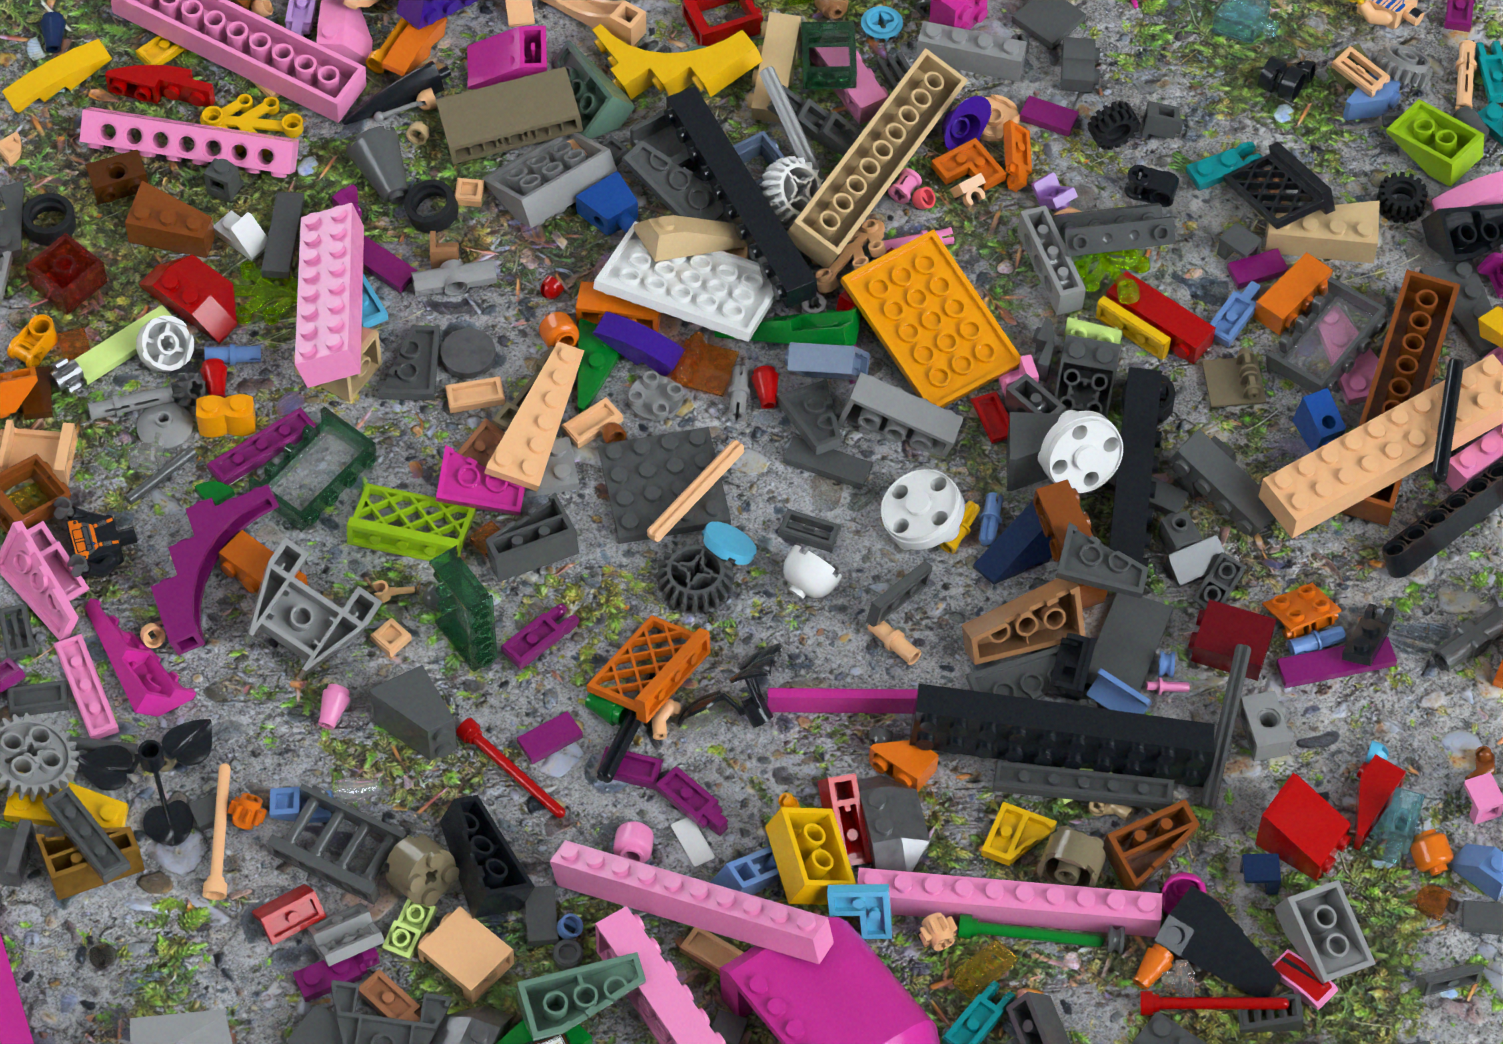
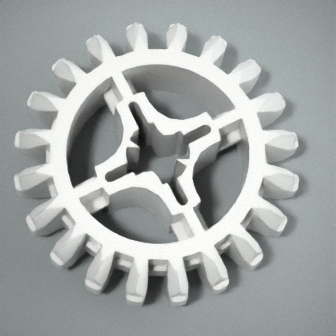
M788 156L777 159L776 162H773V164L766 168L767 172L761 175L764 181L759 186L764 190L763 195L784 228L789 229L822 186L821 183L824 180L817 176L819 170H812V162H805L804 157Z

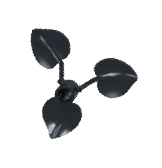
M781 643L771 645L749 656L740 664V672L731 677V683L745 679L751 693L741 700L743 706L738 705L727 694L721 693L720 690L714 691L696 699L682 712L678 720L679 727L685 719L708 709L718 701L729 703L737 710L740 716L745 714L753 728L761 726L773 718V714L761 694L757 677L771 676V667L775 660L773 655L776 652H780Z
M199 719L180 724L165 734L162 746L155 740L142 742L138 748V753L134 755V762L130 752L122 746L108 745L100 747L90 753L78 756L80 768L87 780L95 787L112 791L124 787L127 783V774H133L138 764L141 763V767L145 771L154 774L162 806H154L146 812L143 818L145 833L149 838L158 843L172 847L178 846L188 838L192 830L193 815L189 806L182 800H176L167 804L159 770L164 766V756L169 760L176 757L177 761L185 766L197 765L206 760L212 749L211 719Z

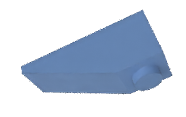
M771 846L726 863L710 883L754 895L780 880Z

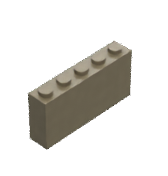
M566 67L551 69L436 99L453 165L583 131L579 109Z

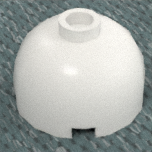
M165 315L148 321L140 329L136 338V350L145 366L154 371L170 372L181 368L190 361L194 351V339L192 334L190 335L186 329L187 325L174 316Z
M794 545L784 562L783 569L785 579L791 585L789 591L800 599H804L805 596L814 599L823 598L830 594L841 580L842 575L837 574L834 576L832 573L835 569L810 551L806 555L800 553L801 547Z

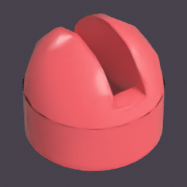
M923 187L914 192L911 201L916 208L924 210L932 208L936 198L930 187Z

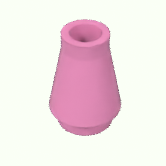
M328 684L327 689L323 690L318 721L319 726L329 730L335 729L336 723L351 701L349 697L350 691L347 688L338 684Z

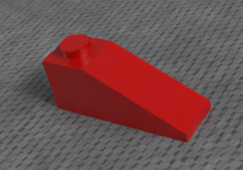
M1376 754L1370 763L1365 761L1361 765L1356 775L1360 780L1356 793L1353 848L1358 851L1403 786L1406 775L1405 770Z
M856 773L817 781L822 808L833 809L850 866L872 862Z

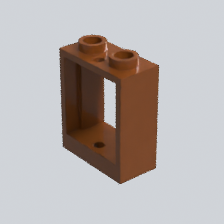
M38 454L0 472V526L7 534L13 522L22 521L28 530L42 521L45 522L55 517L54 511L57 507L53 504L58 497H66L70 500L71 493L68 486L57 478L51 466L43 461ZM31 478L50 501L23 515L6 496L4 491Z

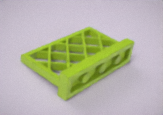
M366 483L353 517H349L347 522V544L458 567L461 560V550L475 517L476 508L435 501L436 497ZM370 494L382 496L385 500L372 504L369 497ZM407 501L412 506L400 510L396 503ZM390 506L394 513L382 517L378 511ZM431 506L438 508L439 512L428 516L423 509ZM417 512L421 519L410 523L405 516ZM457 512L467 514L465 518L456 522L451 515ZM371 513L376 518L375 521L361 519V517ZM445 518L449 524L437 529L433 522ZM399 519L404 526L398 527L388 525V523ZM427 525L431 532L427 533L415 529ZM455 531L459 537L455 539L443 535Z

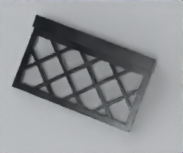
M1279 142L1269 145L1270 154L1223 175L1224 182L1276 230L1318 210H1321L1325 215L1335 211L1331 188ZM1267 165L1271 166L1270 170H1260ZM1242 177L1248 178L1247 181H1236ZM1255 178H1266L1265 181H1254ZM1273 178H1285L1284 181H1273ZM1250 189H1261L1260 193L1249 192ZM1268 189L1279 190L1278 193H1267ZM1287 190H1298L1297 193H1286ZM1263 201H1274L1273 205L1262 203ZM1282 201L1293 202L1292 205H1280ZM1300 202H1311L1307 205H1299ZM1276 213H1288L1280 218L1275 217Z

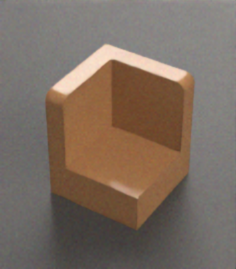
M430 231L431 269L440 268L441 264L448 260H459V242L437 243L436 231Z

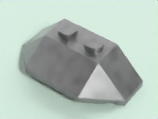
M881 775L857 779L873 869L912 872L930 845V838L917 790Z
M486 1005L445 1015L431 1044H496L507 1034L514 1016Z

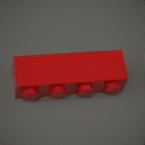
M1125 271L1106 291L1107 298L1170 337L1169 349L1179 358L1185 359L1193 365L1213 344L1216 327L1128 271Z

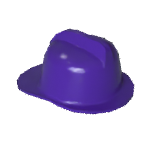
M983 96L966 98L956 109L945 115L941 128L948 151L974 138H977L978 141L980 140L992 113L991 104L988 99Z

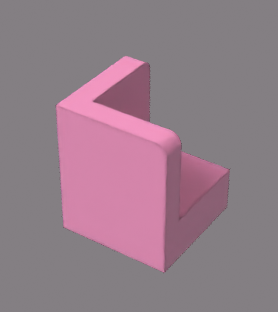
M1031 355L1020 357L1019 370L1010 371L998 378L1004 398L1006 396V388L1025 373L1036 382L1039 381V375Z
M1491 772L1465 780L1464 787L1473 803L1469 813L1473 824L1500 817L1503 812V795Z

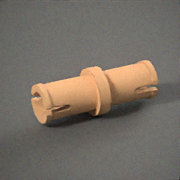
M882 621L875 627H872L870 624L868 625V631L878 637L888 651H894L908 665H913L920 658L921 650L905 639L904 633L899 629L895 630L885 621Z

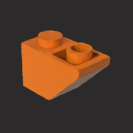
M910 740L873 744L869 748V763L872 768L880 774L886 773L896 782L916 789L917 793L938 768L939 755L932 750H921L915 745H909Z

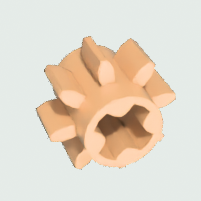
M933 913L922 921L923 927L919 928L921 932L919 937L924 947L931 945L934 950L941 951L950 947L955 942L954 936L957 935L955 930L958 928L952 916L945 919L942 913Z

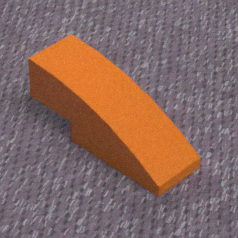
M444 17L419 30L409 23L389 50L382 62V68L401 76L414 70L430 56L431 47L444 37L447 18Z

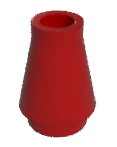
M213 358L205 360L202 363L200 374L203 381L206 382L205 387L208 395L226 398L225 390L228 368L224 365L222 359Z
M764 365L757 367L753 370L754 375H752L751 379L758 395L760 406L763 409L775 408L777 406L779 374L773 366Z

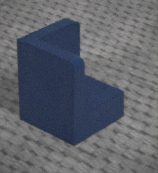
M1279 853L1242 854L1239 868L1240 873L1244 875V882L1265 883L1266 895L1278 894L1281 883Z

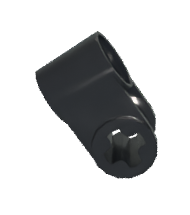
M1134 165L1129 169L1127 176L1129 181L1126 182L1124 192L1129 198L1151 204L1160 203L1162 207H1169L1173 204L1179 184L1177 175L1169 171H1161L1144 165ZM1141 172V179H1138L1139 173ZM1135 186H1138L1137 193L1134 192Z

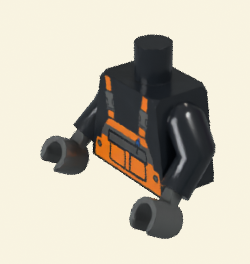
M58 497L53 504L57 507L54 511L55 518L63 519L65 516L68 518L66 524L74 554L69 559L67 566L73 567L71 574L74 577H79L80 575L83 579L91 576L106 577L118 565L124 562L121 547L138 543L134 527L116 530L115 522L111 515L97 514L72 506L71 501L66 497Z

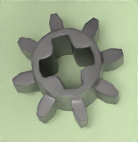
M61 358L51 364L54 371L49 373V378L59 392L65 389L66 392L72 393L82 386L78 380L84 377V373L74 359L68 362L66 358Z

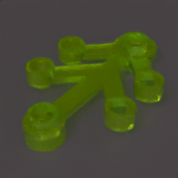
M1139 248L1087 254L1081 260L1073 262L1080 278L1083 277L1086 291L1093 292L1098 290L1100 282L1107 272L1118 286V300L1124 304L1138 301L1140 291L1138 284L1132 279H1127L1120 269L1146 273L1151 268L1149 257L1139 256ZM1108 255L1123 256L1126 259L1112 258ZM1098 261L1099 263L1093 273L1089 274V267L1092 262Z
M245 261L240 265L241 276L247 280L252 279L257 285H234L235 296L255 297L247 304L236 308L238 323H249L252 320V313L273 298L284 297L274 306L264 308L262 312L263 320L266 324L274 325L278 323L280 314L292 305L297 304L298 278L295 279L291 275L289 279L270 278L272 280H280L285 285L275 286L267 277H262L261 272L253 261ZM242 313H247L246 316H240ZM275 314L273 317H268L267 315Z

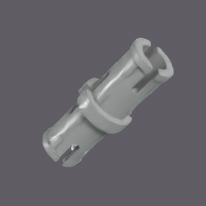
M740 365L732 368V386L728 389V397L730 398L728 417L735 421L736 411H738V421L746 418V400L750 397V389L748 388L750 369L744 365L742 375H740Z

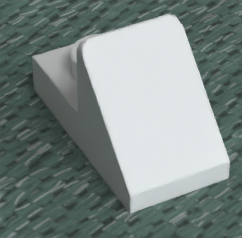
M231 210L214 225L216 236L252 262L266 249L268 237L249 212L240 217Z

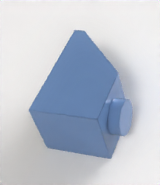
M1369 72L1370 76H1372L1377 81L1379 80L1376 76ZM1390 77V81L1387 84L1384 83L1383 88L1380 91L1377 90L1372 98L1357 87L1346 101L1343 119L1348 121L1378 117L1386 113L1390 107L1395 108L1401 98V94H1399L1401 82L1394 81Z
M1465 844L1448 864V867L1492 899L1498 901L1503 895V852L1493 846Z

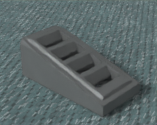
M1287 994L1274 996L1285 997L1289 1000L1290 1004L1287 1009L1292 1010V1016L1288 1017L1286 1009L1279 1010L1280 1018H1274L1273 1010H1266L1267 1020H1262L1261 1010H1237L1240 1033L1301 1031L1304 1021L1301 995ZM1248 1011L1254 1012L1255 1022L1249 1023Z

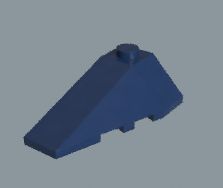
M1033 500L973 564V568L993 585L1023 573L1028 567L1038 563L1041 565L1048 563L1050 558H1053L1050 552V540L1052 538L1051 536L1045 537L1033 505Z

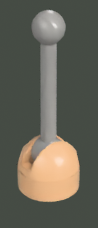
M432 88L421 91L415 102L383 113L380 111L376 112L374 120L381 122L385 117L417 106L425 111L436 109V98Z

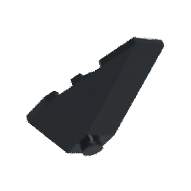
M1503 204L1437 209L1421 220L1428 247L1449 262L1473 260L1503 244Z
M1195 886L1189 888L1169 913L1155 938L1156 942L1180 957L1255 997H1270L1282 976L1260 949L1255 947L1243 933L1244 930L1231 919L1221 903Z

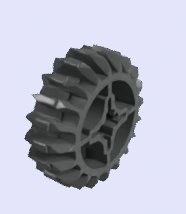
M697 540L690 546L684 541L682 548L674 545L672 553L665 552L664 560H660L658 572L656 573L658 590L663 593L664 601H670L672 608L680 605L683 613L688 608L692 609L694 615L698 609H703L707 613L709 606L717 609L719 601L726 602L727 595L731 594L734 582L733 564L713 554L705 544L700 546Z

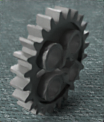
M25 713L23 720H20L16 714H13L11 723L7 719L2 718L0 724V790L7 787L9 789L7 796L10 797L14 792L19 793V800H23L25 794H27L32 802H35L38 794L45 800L48 798L49 792L54 795L60 791V788L65 789L68 787L69 782H73L79 762H77L79 752L75 751L77 743L69 742L71 733H60L63 725L60 724L52 727L51 718L45 723L41 722L40 714H37L35 720H30L28 713Z

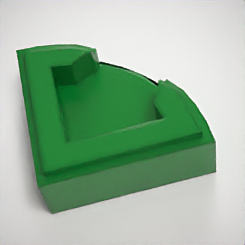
M217 481L203 482L194 486L195 492L202 500L212 497L216 505L222 504L227 499L235 496V492L230 486Z

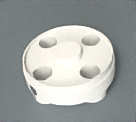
M1068 410L1062 413L1058 422L1045 436L1038 454V462L1053 483L1068 479L1071 487L1076 488L1078 493H1085L1099 488L1115 474L1122 460L1123 442L1116 427L1102 414L1094 411L1077 412L1076 410Z
M931 469L912 471L897 479L889 487L881 503V517L884 527L894 542L904 550L929 549L943 542L954 540L959 534V526L965 512L964 499L956 484L944 473Z

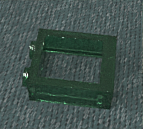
M854 21L801 22L803 89L856 88L857 61ZM809 47H848L849 66L810 67Z

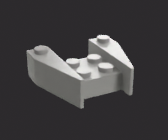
M285 537L264 570L245 643L249 644L258 630L269 635L307 661L298 675V678L302 679L360 636L378 611L382 601L358 586L344 608H340L295 578L309 553Z

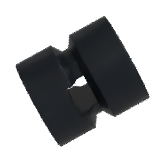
M1271 56L1262 69L1257 85L1259 88L1270 93L1277 91L1278 97L1293 102L1305 83L1307 71L1294 65L1287 67L1286 61Z

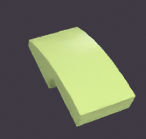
M407 898L398 920H394L382 949L410 960L418 949L420 940L427 933L438 911L437 907L434 905L428 907L425 904H416Z

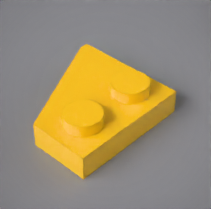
M1003 802L982 848L981 856L1010 866L1054 832L1057 821Z

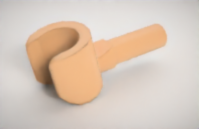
M378 580L373 584L376 591H383L374 593L375 597L381 600L382 603L389 601L391 596L415 593L414 586L389 587L387 582L383 580Z

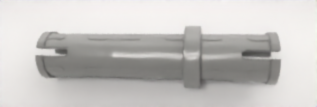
M171 385L120 397L117 394L112 395L111 399L87 403L90 419L94 421L95 419L113 415L121 417L122 413L170 402L174 403V398H172L173 391Z

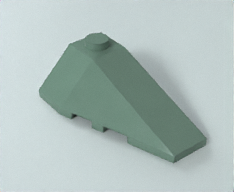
M567 40L553 60L555 69L566 67L583 131L578 133L592 139L621 128L634 110L635 105L572 42Z

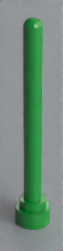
M960 914L957 938L970 939V936L976 937L977 934L1091 947H1101L1104 944V939L1100 935L978 922L977 918H972V915Z

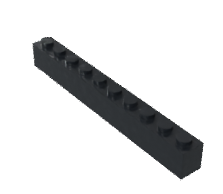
M696 86L666 97L667 109H664V115L668 124L674 125L679 142L681 144L685 143L691 161L693 163L696 162L699 166L702 179L705 182H709L715 200L722 203L726 218L729 221L732 220L735 224L739 239L745 240L750 257L758 261L761 274L765 280L769 279L776 299H781L785 307L789 308L815 298L817 293V280Z

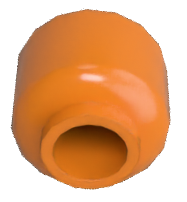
M554 312L547 315L539 326V334L548 349L551 345L555 347L558 341L574 347L579 339V330L576 324L564 312Z
M1431 829L1413 837L1414 842L1410 845L1409 849L1418 871H1430L1431 876H1435L1448 870L1447 864L1453 860L1454 854L1444 833H1437L1436 829Z

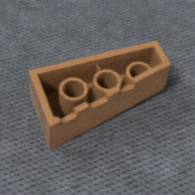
M1057 578L962 624L965 652L974 665L1060 645L1062 637L1066 638L1067 633L1086 637L1080 586L1078 583Z

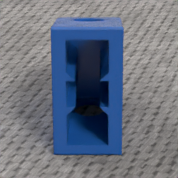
M616 171L576 195V212L605 235H611L620 229L627 233L638 217V201L620 173Z
M1328 388L1304 396L1292 419L1311 452L1339 438L1346 431L1345 424Z

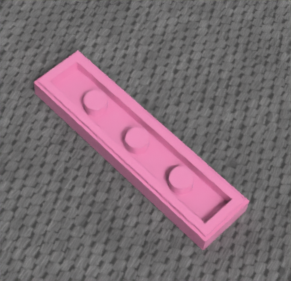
M82 634L54 643L56 653L89 738L101 739L118 733V725Z

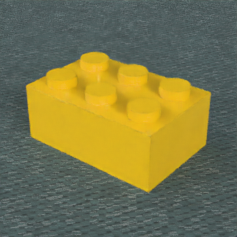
M781 807L765 826L788 904L828 905V885L856 884L833 809Z

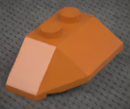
M35 366L0 373V419L8 417L10 413H15L37 383Z

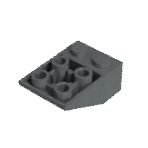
M1066 334L1054 395L1056 399L1066 406V411H1094L1108 418L1121 353V344Z

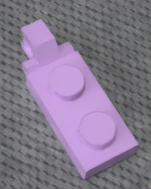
M289 0L285 18L286 29L303 37L304 34H310L318 0Z

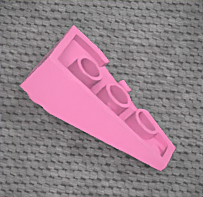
M321 0L316 43L356 63L366 65L365 60L373 51V40L361 7L357 9L349 8L343 4L344 0Z

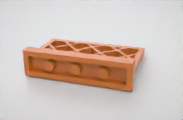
M651 615L587 684V692L635 711L637 720L647 724L711 653L710 633L700 627L696 632H692ZM653 627L664 631L661 634L648 635V632ZM681 638L687 640L685 644L673 646L671 641ZM667 641L669 646L653 649L651 644ZM643 645L648 647V651L632 653L634 647ZM672 656L668 662H656L657 657ZM646 659L652 660V665L637 667L635 661ZM631 662L632 668L616 671V667L619 664ZM656 674L653 679L641 681L639 675ZM635 676L636 682L620 685L619 679ZM615 680L616 686L607 688L599 686L602 682ZM638 690L640 692L634 700L623 696V693Z

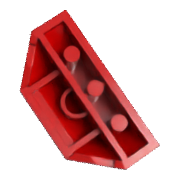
M193 254L156 265L139 283L143 290L219 345L238 325L233 283Z

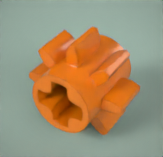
M242 793L241 797L236 796L235 800H231L227 813L233 815L231 822L235 826L252 830L254 825L259 826V823H263L267 810L261 808L263 800L260 797L250 793Z

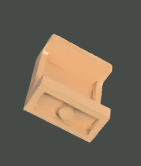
M7 419L5 429L0 430V472L38 454L43 461L51 466L57 478L68 486L78 441L75 424L63 423L61 432L18 429L14 427L13 420ZM31 478L21 482L36 484Z
M461 906L453 913H447L442 918L439 927L432 933L425 934L418 944L419 960L423 963L431 962L463 989V997L472 1005L515 964L513 949L477 919H472L471 914Z

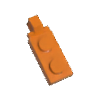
M1008 120L1003 124L1005 170L1009 173L1006 180L1008 189L1016 193L1024 186H1027L1028 175L1032 173L1030 131Z

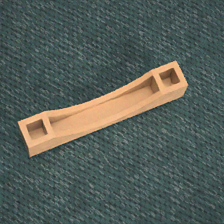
M541 0L593 29L602 24L613 36L631 46H634L646 33V11L625 0Z

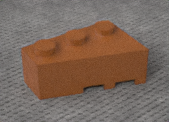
M141 181L125 221L129 243L207 258L215 239L212 217Z
M1184 799L1107 834L1103 849L1124 889L1138 891L1194 837L1200 824L1188 802Z

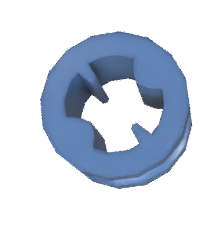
M1160 651L1158 677L1167 674L1169 678H1173L1175 652L1165 654L1164 651Z

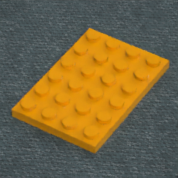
M934 229L841 278V284L919 398H925L930 403L944 408L1010 371L1019 368L1020 354Z

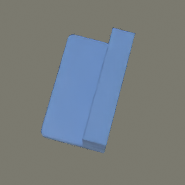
M1102 668L1099 669L1097 672L1099 674L1086 694L1088 697L1109 710L1139 714L1146 713L1152 704L1150 699Z

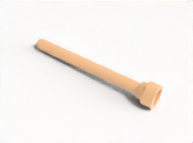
M227 763L221 764L218 770L211 871L207 881L203 883L202 895L209 900H223L227 897L228 884L225 882V878L222 877L231 771Z

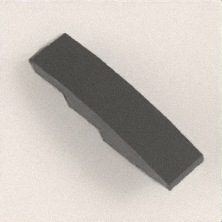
M782 85L804 134L844 156L862 132L837 112L833 111L829 114L810 98L804 101L786 86ZM770 101L767 109L778 116L772 101Z

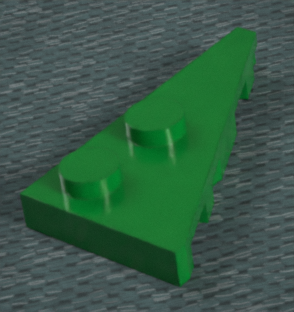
M582 318L579 320V349L584 350L578 368L579 414L590 407L621 357L620 353L592 334L597 324Z

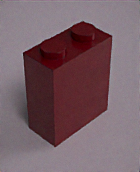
M1209 599L1206 610L1200 609L1196 625L1200 626L1198 633L1192 632L1188 649L1193 650L1191 661L1230 673L1236 645H1248L1251 647V654L1245 678L1258 681L1277 619Z

